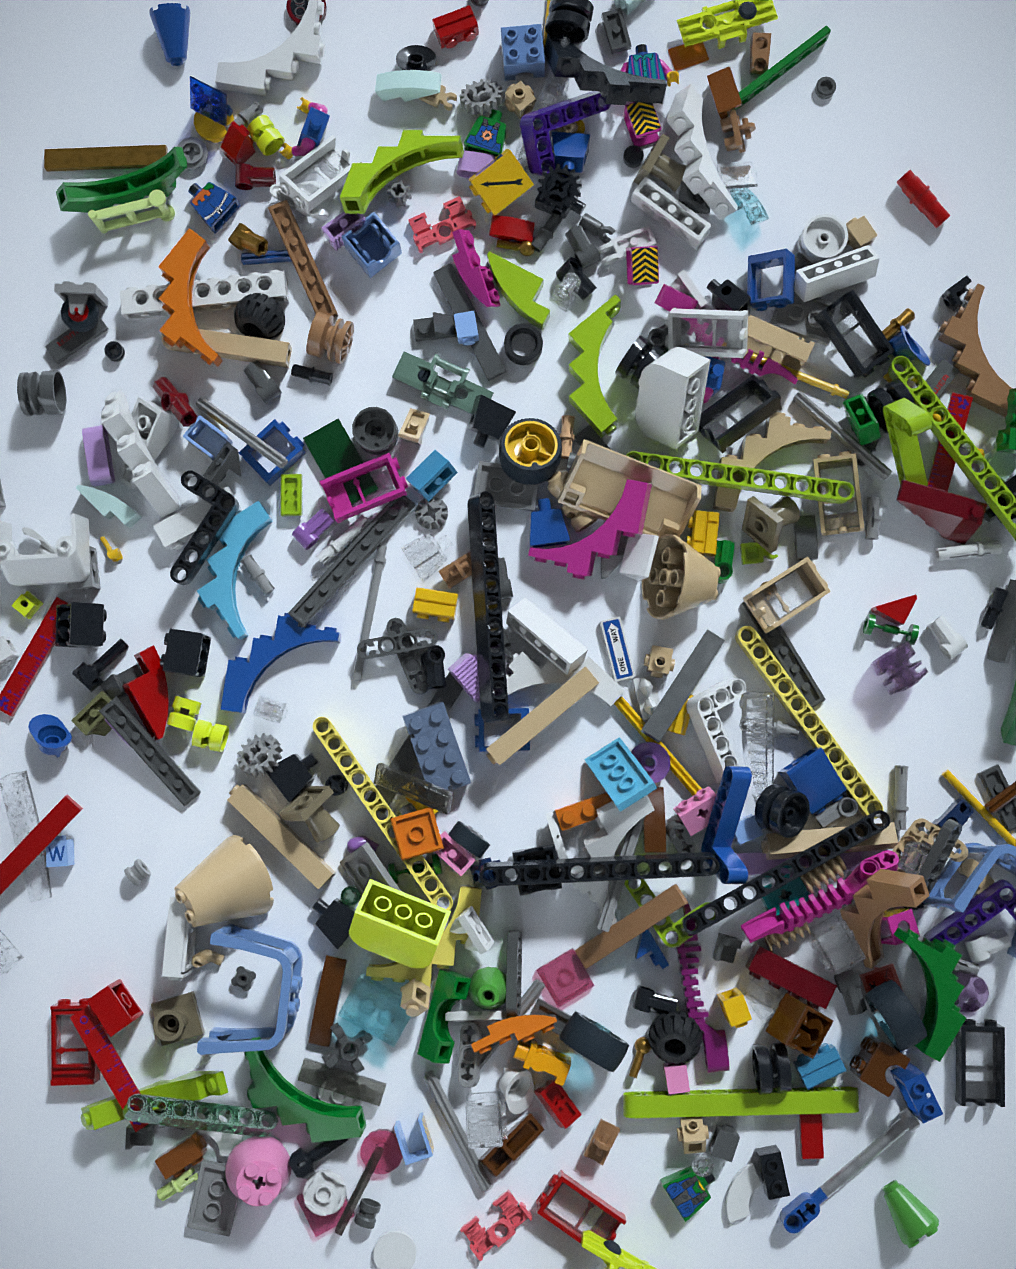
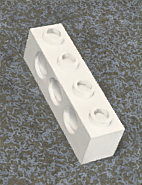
M646 176L632 194L631 202L694 249L697 250L709 234L712 226L710 223Z

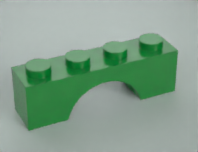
M439 969L417 1055L433 1063H450L455 1042L450 1036L448 1021H445V1013L451 1012L457 1002L466 1000L472 978L456 971Z

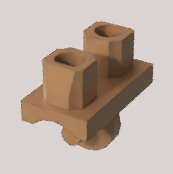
M735 109L729 111L730 116L720 120L723 133L732 130L734 132L733 136L724 138L726 150L733 151L738 149L740 153L746 152L743 135H745L746 140L751 139V133L756 130L755 123L749 122L748 118H743V124L741 125L739 115H737Z
M470 551L438 571L449 589L472 576Z
M600 1118L583 1156L603 1166L620 1132V1128Z

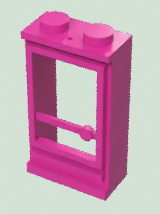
M389 452L319 481L325 491L327 501L337 523L407 495L405 489L409 487L405 477H400L397 470L401 468L396 457L392 458ZM386 466L396 490L366 502L357 477ZM352 479L363 501L362 504L352 507L343 483Z

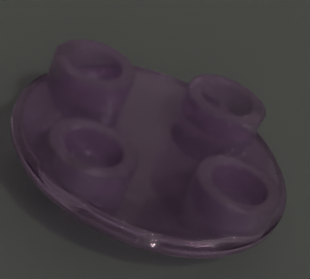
M955 973L954 975L959 977L957 981L965 986L954 1003L961 1008L959 1012L969 1013L982 1008L989 997V989L985 980L974 974Z

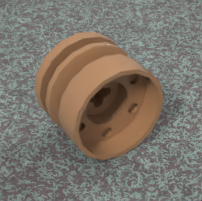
M317 312L308 333L307 354L322 358L327 351L328 361L335 359L336 363L343 364L352 347L354 323L346 321L344 324V320L339 318L334 325L332 315Z

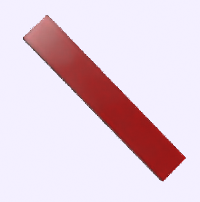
M68 794L0 863V895L83 809Z

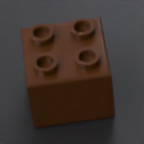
M785 993L779 1002L776 1012L769 1020L765 1032L786 1046L814 1059L834 1020Z
M870 1033L869 1036H865L861 1041L859 1054L852 1057L849 1063L850 1071L862 1082L890 1097L895 1087L887 1082L885 1078L886 1070L892 1065L906 1069L911 1059L892 1045Z

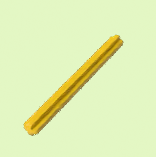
M622 696L619 697L614 705L646 742H654L665 748L670 757V770L691 795L694 796L702 788L661 741L658 743L641 732L646 723Z

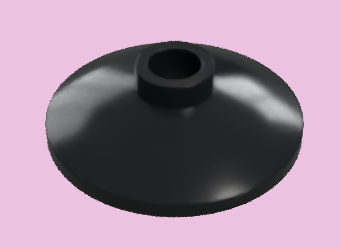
M422 45L406 46L396 55V63L401 70L430 71L437 61L435 52Z

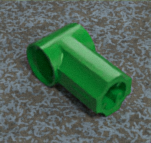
M717 540L714 565L727 572L726 577L720 576L718 578V584L726 583L733 574L732 565L735 543L728 540Z

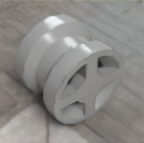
M136 859L134 865L124 869L127 878L136 886L141 884L143 878H148L151 875L150 869L141 859Z

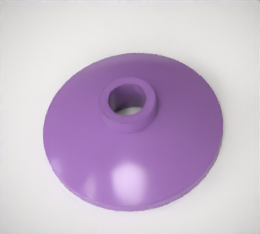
M643 742L632 749L631 753L654 783H658L666 777L670 769V757L664 747L654 742ZM651 758L654 761L653 765H647L646 759Z

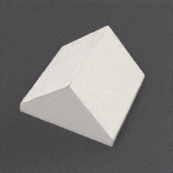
M636 534L635 538L628 537L619 573L637 581L648 578L659 536Z

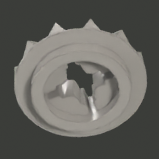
M189 137L182 140L177 146L182 147L184 156L187 159V168L191 171L194 168L200 169L201 165L206 163L209 154L207 146L202 140ZM194 148V151L197 155H194L193 159L191 160L188 154H190Z
M433 497L429 502L424 498L416 507V520L426 529H438L448 519L447 505L442 499ZM428 505L433 510L437 509L438 511L435 513V521L430 515L424 516L428 513Z

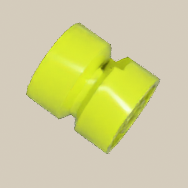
M267 115L255 118L247 127V130L250 132L249 136L256 142L257 147L265 156L276 153L285 142L284 137L275 128Z
M175 695L172 704L174 711L170 712L166 724L194 731L197 721L194 717L199 714L202 703ZM181 708L190 710L189 715L180 713Z
M199 719L192 734V746L200 748L209 746L210 750L222 753L228 740L229 726L217 723L212 726L211 722Z

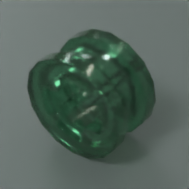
M347 886L341 892V900L346 905H354L360 900L361 893L356 886ZM347 890L356 893L354 901H351L350 898L346 899L345 894H348Z

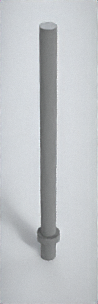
M384 545L379 546L377 557H374L376 563L360 642L369 639L383 566L387 561L385 558L387 546ZM365 644L364 648L361 649V652H364L365 654L367 651V644ZM358 654L352 680L361 681L365 659L361 658Z

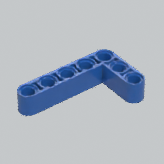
M725 767L701 845V852H710L718 860L720 866L715 875L722 884H745L748 880L747 867L731 846L752 780V773L749 767ZM712 859L706 860L709 867L713 864Z

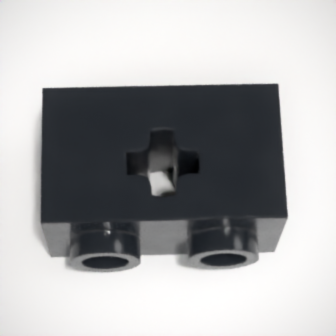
M777 1145L756 1148L763 1189L768 1200L790 1196L781 1151Z

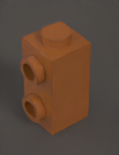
M196 1131L159 1155L155 1163L165 1180L171 1176L175 1179L186 1171L184 1168L189 1164L195 1166L204 1159L203 1155L208 1150L206 1148L207 1143L204 1137L198 1135Z

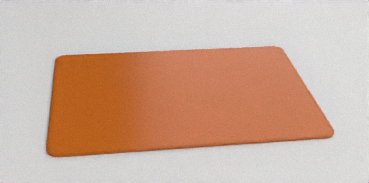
M703 42L687 47L682 44L668 49L675 71L709 60Z

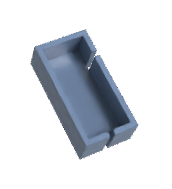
M441 701L402 715L407 733L414 735L409 738L430 797L448 792L449 786L454 790L470 784L471 780L444 703Z

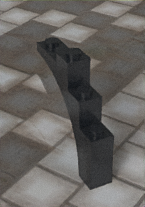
M547 33L544 55L554 77L574 78L579 90L600 92L605 104L626 105V101L662 104L667 87L665 80L646 78L619 71L589 57L572 43L568 35Z

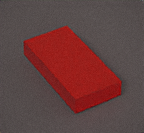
M799 1114L801 1158L823 1159L822 1114Z

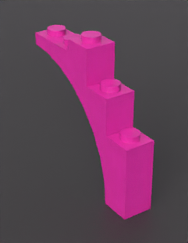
M627 479L622 497L615 510L595 532L576 543L560 548H530L528 556L535 557L534 561L547 563V560L554 561V565L566 567L568 564L567 572L573 573V578L585 580V576H592L596 552H598L597 557L610 559V555L617 556L622 531L623 536L635 538L636 534L642 535L652 484Z

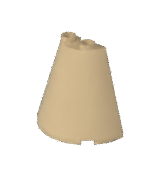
M237 835L227 837L174 887L176 900L180 904L184 903L186 906L185 917L193 927L261 915L272 909L274 898H270V892L273 891V885L268 870L254 847L250 843L245 845L242 842L244 841L242 837Z

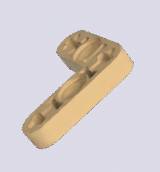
M919 818L911 824L892 850L898 855L901 865L898 866V872H905L925 844L933 846L934 839L938 836L941 828L923 818ZM920 826L925 827L930 832L929 836L927 833L919 831L918 828ZM958 839L954 848H960L961 853H954L952 851L949 856L955 862L964 861L968 856V848ZM913 841L915 843L914 849L906 851L904 849L905 844ZM901 851L905 856H907L906 858L903 855H900Z

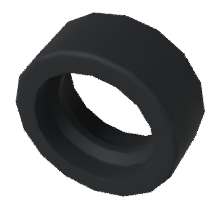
M526 323L516 324L511 327L504 339V350L509 360L523 366L538 360L543 348V339L539 330ZM527 333L534 338L536 345L531 354L520 356L512 350V339L517 334Z

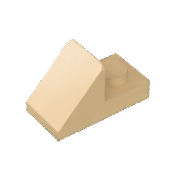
M410 408L398 437L402 440L421 445L430 413Z

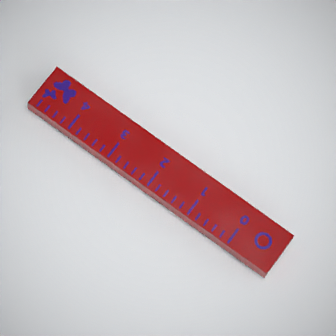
M952 392L947 410L960 427L965 430L973 397ZM946 430L948 438H955L952 431ZM939 440L927 482L928 487L948 492L956 462Z
M59 597L55 598L0 693V711L11 717L15 715L55 646L56 606L68 604V602Z
M88 1006L70 1017L71 1021L134 1131L137 1132L156 1120L107 1034L101 1029L98 1018L91 1014Z

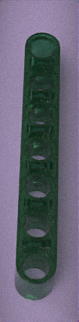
M145 1094L131 1095L123 1108L124 1118L131 1122L255 1137L269 1136L278 1123L277 1115L270 1110ZM135 1104L139 1107L140 1110L134 1111L131 1109L130 1105ZM153 1107L160 1108L162 1113H155ZM175 1110L182 1111L184 1116H178ZM197 1113H203L206 1119H200ZM219 1115L226 1117L227 1122L221 1121ZM240 1118H245L248 1121V1125L243 1124ZM262 1121H267L270 1127H265Z

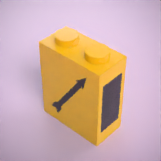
M509 149L503 151L468 179L471 183L468 186L475 197L480 196L483 200L481 203L483 209L487 214L491 212L494 216L534 186L525 170Z

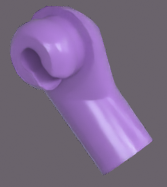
M361 835L351 838L347 843L346 849L349 853H353L368 842L374 852H376L379 844Z

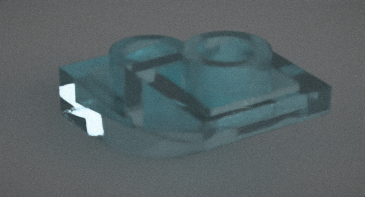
M744 186L730 190L733 200L738 205L737 210L744 209L751 226L770 219L760 200L749 188Z

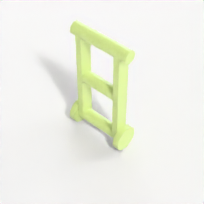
M153 190L149 194V198L97 211L90 210L88 216L101 233L105 234L110 230L161 218L166 222L171 221L175 217V210L171 205L166 204V196L163 191ZM153 206L158 207L157 209H153L150 211L138 214L134 213V211L142 210L145 208ZM126 214V217H122V218H118V219H114V220H110V221H106V222H103V221H102V219H106V218H110V217H114V216Z

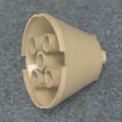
M671 534L662 535L658 538L649 577L642 579L643 600H647L649 606L646 609L647 612L655 619L664 620L715 600L718 596L717 586L718 578L721 574L720 568L678 536Z

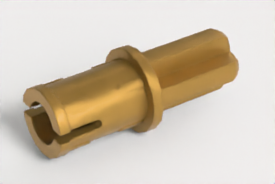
M906 308L898 317L892 319L890 324L882 331L887 340L889 341L893 336L901 332V325L905 327L916 318L915 313L911 309Z

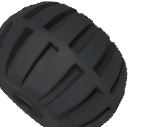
M253 293L243 297L238 302L234 312V321L238 330L245 336L275 340L284 330L285 313L281 305L272 297L269 298L266 294Z
M683 1011L669 1012L667 1015L666 1013L660 1014L652 1022L648 1033V1040L653 1053L660 1060L668 1064L675 1063V1065H680L681 1062L683 1064L689 1062L698 1054L703 1041L699 1025Z

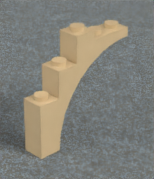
M775 412L766 420L764 438H762V435L751 433L749 436L746 435L743 439L740 459H737L738 457L735 455H725V457H721L719 463L755 468L764 459L779 450L807 443L826 444L831 439V431H827L825 427L821 426L807 428L804 424L800 423L790 425L791 417L785 416V413ZM718 471V472H717V479H721V478H722V475H721V473ZM734 473L732 475L734 481L742 482L740 474ZM716 486L712 509L734 512L741 490Z

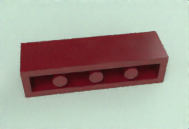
M755 944L745 964V967L750 970L748 974L758 980L763 977L769 980L768 985L780 990V987L787 989V994L798 1000L800 997L808 1000L806 1004L817 1010L819 1007L827 1009L837 988V985L758 944Z

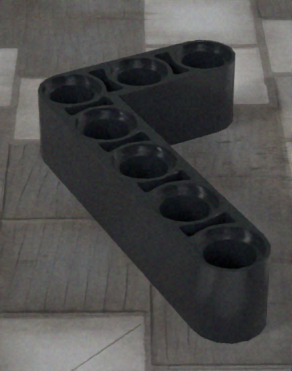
M192 470L182 474V486L212 506L170 570L171 579L183 586L193 581L239 509V502L232 494ZM193 477H196V484L193 486H189V480ZM214 488L213 496L206 497V491ZM227 499H232V505L229 508H224V502ZM215 517H220V524L213 526L212 520ZM208 534L209 541L206 544H201V537ZM197 552V559L194 562H190V554ZM181 570H185V578L179 580L178 573Z

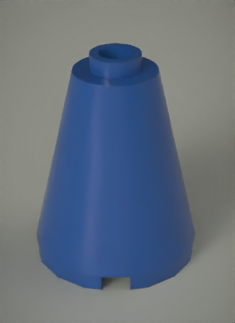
M180 3L158 4V9L154 11L153 7L149 9V16L166 61L171 63L172 66L183 65V62L187 60L191 15L189 6L186 5L185 9L181 7Z

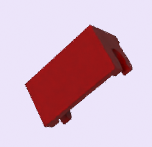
M555 1079L547 1080L544 1087H539L533 1091L560 1128H568L582 1115L563 1087L555 1083Z

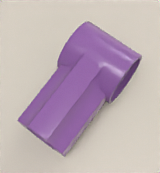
M322 508L309 521L300 524L292 532V536L305 550H308L317 543L320 538L319 536L335 521Z

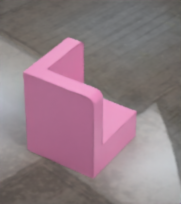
M682 1062L680 1065L663 1063L668 1093L690 1092L686 1064Z

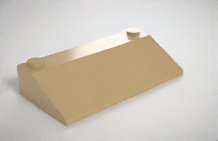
M584 439L576 454L558 503L606 521L621 499L627 479L650 483L652 488L642 534L659 537L671 534L680 538L701 500L702 485Z

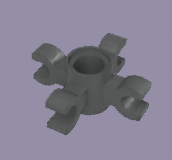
M338 1022L330 1027L337 1038L335 1049L324 1054L321 1058L328 1068L333 1067L343 1058L350 1062L352 1068L358 1074L365 1069L358 1058L359 1047L373 1040V1037L364 1028L351 1038L345 1034ZM351 1044V1048L343 1052L345 1046Z

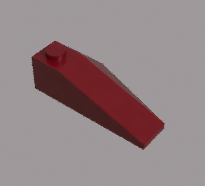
M907 480L901 481L896 501L911 513L924 520L926 525L939 532L941 537L961 545H965L982 525L988 505L968 497Z

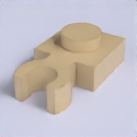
M441 85L440 93L421 97L419 100L436 108L441 103L446 110L452 111L453 105L449 104L448 101L453 100L457 102V95L452 92L445 93L446 87Z

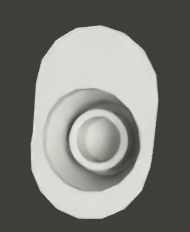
M505 1067L499 1088L505 1096L509 1111L513 1114H521L530 1107L534 1099L535 1093L533 1091L535 1088L532 1075L528 1070Z

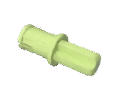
M190 1167L174 1179L172 1177L170 1182L157 1190L158 1199L165 1201L177 1192H183L186 1186L198 1180V1173L196 1172L192 1175L195 1169Z

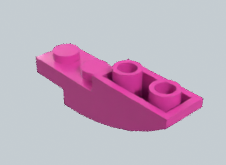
M463 229L452 232L458 249V253L452 255L466 286L485 306L500 307V295L495 289L493 273L489 267L480 265L481 260L476 253L472 234L469 230Z

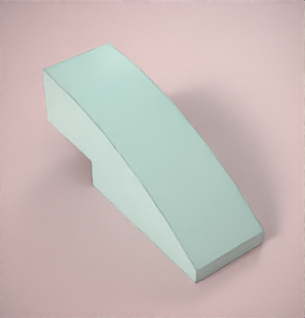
M400 70L380 73L376 76L375 93L382 101L401 97L404 102L440 93L442 75L438 72L421 70Z
M83 485L75 487L109 520L116 516L124 525L131 528L142 518L133 508L104 491Z

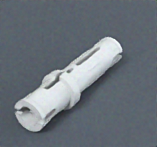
M362 514L334 541H329L330 544L316 557L326 566L338 553L341 554L343 552L342 549L370 524L368 519Z
M1000 540L983 543L976 541L975 544L936 548L935 554L937 561L976 556L977 558H982L984 555L1001 554L1003 547Z

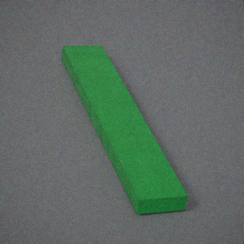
M827 25L742 89L739 92L742 105L735 108L736 111L827 42L831 29Z

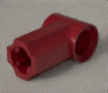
M245 163L235 166V187L239 190H252L253 187H271L276 184L275 168L253 167Z

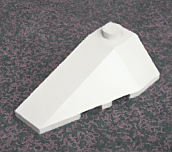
M138 397L131 415L145 446L155 461L173 437L179 421L171 411H165L162 406ZM123 460L119 480L134 489L136 485L133 482L132 470Z

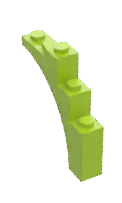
M403 130L398 146H378L372 163H352L340 195L344 212L346 214H365L372 199L386 184L417 166L444 159L463 158L464 150L461 136L424 135L423 130Z

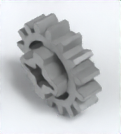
M480 79L478 83L472 81L473 84H466V89H461V94H459L462 109H465L466 113L472 111L473 115L480 113L483 116L484 112L491 114V110H498V105H503L502 100H504L502 86L498 85L497 81L491 83V79L487 81Z
M262 733L261 737H258L257 734L254 735L252 741L248 738V744H242L243 750L237 752L239 758L236 761L239 764V768L247 776L253 775L254 778H257L259 773L264 777L266 771L273 772L272 767L279 766L276 761L282 759L280 753L283 752V749L280 747L279 741L271 734L267 737L265 733Z

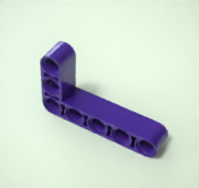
M591 91L522 116L520 129L528 169L532 175L543 176V171L548 174L549 166L555 170L549 131L604 112L610 108L611 104H605L600 92Z
M1000 879L971 899L964 912L955 911L926 932L923 939L926 938L931 942L934 938L941 942L946 939L956 945L1004 909L1016 921V912H1014L1016 907V889L1008 880ZM1003 889H1010L1008 894L1000 895ZM985 902H992L989 908H982ZM967 915H974L971 921H965ZM951 927L957 928V930L955 931V933H953V934H948V933H947V931H948L949 928H951Z

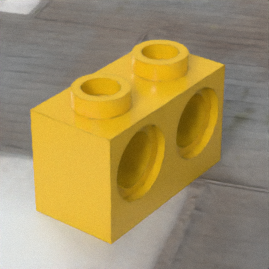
M737 987L716 994L724 1017L731 1027H744L748 1024L747 1021L752 1020L744 995Z

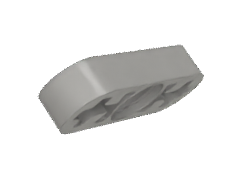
M473 1022L463 1024L460 1030L458 1081L463 1087L468 1088L475 1087L480 1080L481 1055L479 1051L475 1053L472 1061H468L465 1058L466 1050L472 1048L470 1044L466 1045V1041L470 1042V1035L467 1034V1030H470L471 1026L475 1030V1034L471 1036V1042L482 1039L481 1027ZM465 1064L474 1065V1068L469 1070L468 1067H465ZM468 1073L473 1075V1080H469V1084L468 1080L464 1078Z

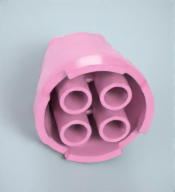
M253 1135L236 1145L228 1156L225 1169L226 1181L231 1192L251 1206H267L284 1191L291 1177L290 1156L286 1148L279 1140L268 1135Z

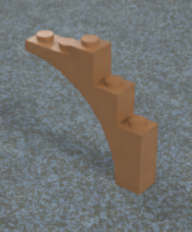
M977 283L973 289L969 288L963 298V300H966L964 306L959 307L955 316H952L948 321L944 320L938 330L941 333L938 340L957 349L952 357L953 366L960 370L959 373L971 378L965 388L967 390L966 396L973 397V402L1006 418L1008 409L1007 397L1009 389L1013 388L998 376L989 364L982 349L978 334V311L985 286Z
M879 869L867 879L868 884L853 895L854 899L851 904L845 905L840 909L845 928L852 930L866 968L872 969L885 958L881 944V925L886 910L900 906L917 907L930 896L924 876Z

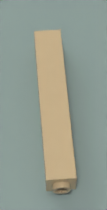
M199 329L205 342L221 358L245 362H255L258 360L260 364L289 368L292 347L289 342ZM162 340L163 345L168 350L192 353L184 345L181 349L176 345L171 347ZM195 351L194 353H192V354L201 355V354L198 353L197 351Z
M585 666L486 748L489 752L486 754L487 758L493 765L504 763L598 685L597 679Z
M237 784L229 792L231 796L227 801L317 889H320L336 873L246 784L241 786Z
M890 822L886 829L844 853L893 849L898 844L894 822ZM848 826L802 830L793 838H785L776 833H767L763 841H761L762 853L766 854L767 860L792 858ZM856 827V834L863 837V830L860 827ZM837 837L838 845L841 847H845V840L841 837ZM818 848L819 855H827V851L824 848Z

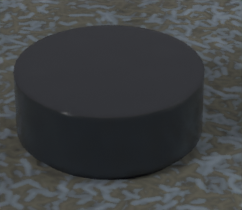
M631 145L625 149L623 161L628 167L636 168L643 162L644 153L639 146Z

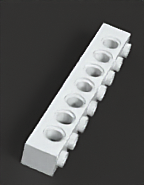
M271 270L265 274L252 272L248 276L229 275L228 278L222 279L210 277L205 281L195 279L192 291L193 312L234 309L243 297L253 293L266 294L278 303L289 302L286 275L284 271ZM168 282L166 285L161 286L149 284L144 288L131 286L127 287L126 290H119L122 316L127 321L171 316L162 308L163 304L158 299L170 283ZM270 284L268 290H261L263 285ZM246 286H249V287H250V289H249L248 292H246V293H242V292H241V290H242L243 287H246ZM230 289L228 294L221 295L222 290ZM204 291H209L206 297H200ZM143 298H147V302L140 305V301Z

